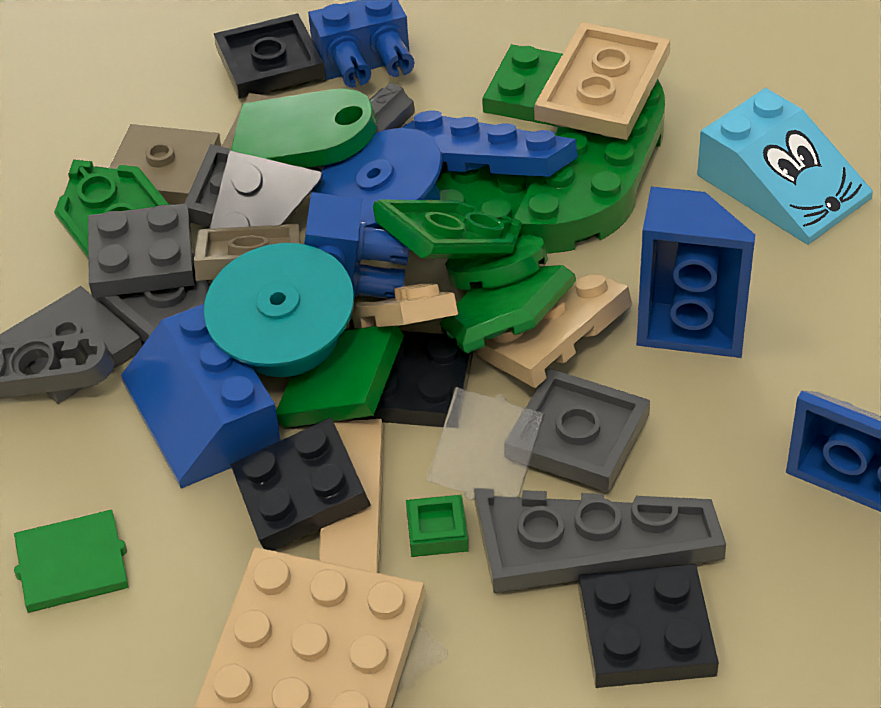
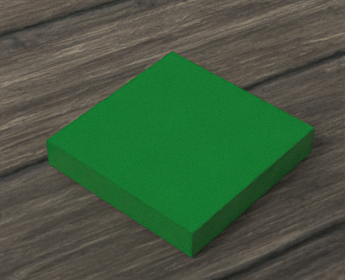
M397 325L373 326L343 331L334 350L324 362L308 372L290 377L276 410L277 420L281 426L287 428L317 424L330 417L333 421L374 416L404 337Z

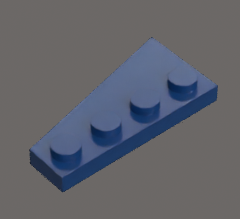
M430 110L416 114L413 121L401 127L420 130L430 135L439 146L442 162H447L448 171L466 172L467 170L477 169L489 164L490 173L549 177L578 158L576 139L555 136V133L549 130L532 132L516 129L515 125L509 123L497 125L481 123L475 117L453 118L442 116V113L439 111Z

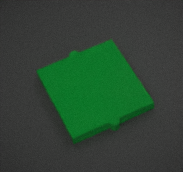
M112 509L14 533L19 565L14 567V573L17 580L22 582L25 607L28 613L129 588L122 557L127 553L125 542L118 538Z

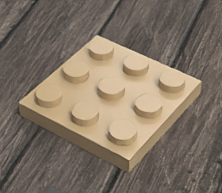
M254 547L194 708H391L426 596L424 582Z

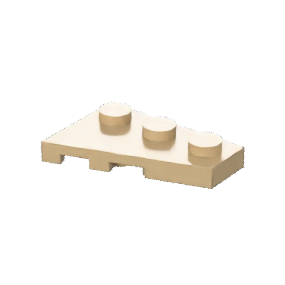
M599 273L584 276L576 281L575 286L565 293L534 329L514 335L511 328H509L505 333L497 337L484 340L485 347L476 350L477 356L536 388L547 379L544 369L555 359L556 362L565 363L576 354L575 342L581 337L598 335L632 305L629 288Z
M431 283L394 288L395 298L355 305L350 321L345 329L352 327L354 329L365 328L375 325L377 327L406 325L458 315L455 295L451 292H439L438 284Z

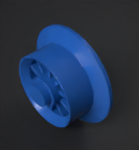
M410 128L380 131L375 133L371 141L353 156L326 165L322 170V183L316 190L313 189V192L363 199L360 222H365V227L385 230L375 222L373 212L374 201L379 199L440 200V193L435 183L442 168V154L436 141L423 131Z

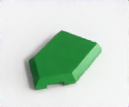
M73 159L68 173L69 181L64 195L59 197L54 213L89 260L88 215L103 214L110 211L119 212L151 208L169 204L137 166L119 165L118 169L93 166L92 161Z
M379 199L374 201L373 204L375 222L422 259L503 257L513 252L523 224L520 220L504 215L502 220H499L484 213L473 212L475 206L458 200Z
M564 265L540 266V269L531 277L499 288H483L481 281H479L456 304L458 315L443 318L440 323L441 331L451 339L455 338L458 347L465 353H470L485 347L484 340L497 337L505 333L509 328H511L514 335L534 329L576 282L575 274Z

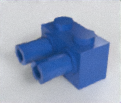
M356 0L343 4H331L322 9L308 12L311 39L324 63L325 80L342 77L346 86L354 88L356 87L354 78H357L360 86L368 83L371 78V69L385 66L388 74L392 77H399L397 67L400 68L403 75H407L413 70L415 61L409 53L407 16L398 0Z
M311 192L304 244L329 253L343 265L353 285L354 300L356 296L384 298L387 300L395 298L394 288L404 286L405 269L360 264L361 259L377 260L407 266L410 249L387 230L365 227V222H360L363 199Z

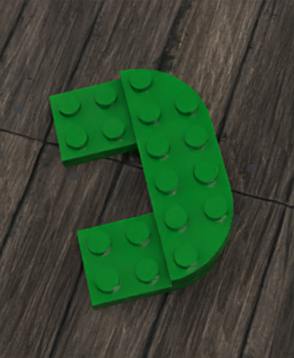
M511 44L482 97L483 112L556 126L558 128L555 136L576 139L578 158L549 177L490 173L489 164L477 169L467 170L466 172L448 171V165H446L436 183L440 193V200H458L475 206L473 212L484 213L499 220H502L503 215L520 220L523 224L519 235L542 237L547 254L575 250V242L584 241L594 234L601 241L618 230L632 214L635 208L636 191L655 146H661L665 116V94L657 79L627 140L534 120V105L563 54L536 49L532 46Z

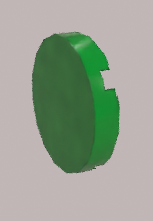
M518 235L513 252L499 258H449L445 266L451 286L469 291L471 289L469 282L481 281L483 288L494 289L531 277L540 269L539 264L545 265L547 263L548 255L542 237Z

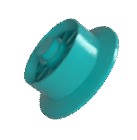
M277 243L262 246L234 259L213 280L204 302L206 327L214 343L224 353L240 362L250 364L256 372L273 377L296 376L320 365L334 350L339 336L345 330L353 312V285L343 265L332 255L321 249L299 243Z

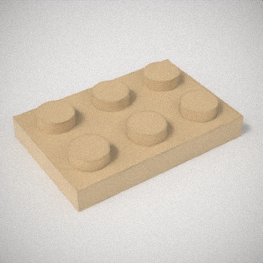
M581 22L534 105V120L627 140L669 56L670 39Z

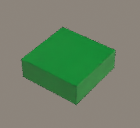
M462 494L406 500L411 557L468 552V536Z

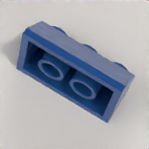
M653 186L650 188L642 230L636 346L742 358L756 235L706 192Z
M204 304L162 319L121 374L122 383L180 488L231 468V463L281 441L274 401L250 364L230 357L214 343L206 327Z
M802 390L796 401L786 473L881 512V416L820 392Z

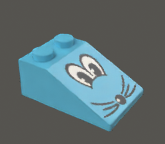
M764 88L700 132L697 175L807 245L872 199V189L806 112L767 88Z

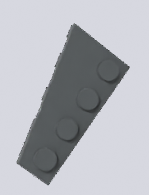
M474 488V502L494 593L578 581L579 575L687 565L725 559L726 542L712 499L636 496L633 503L612 502L605 499L604 494L581 493V500L547 499V491L523 490L522 497L494 496V489Z

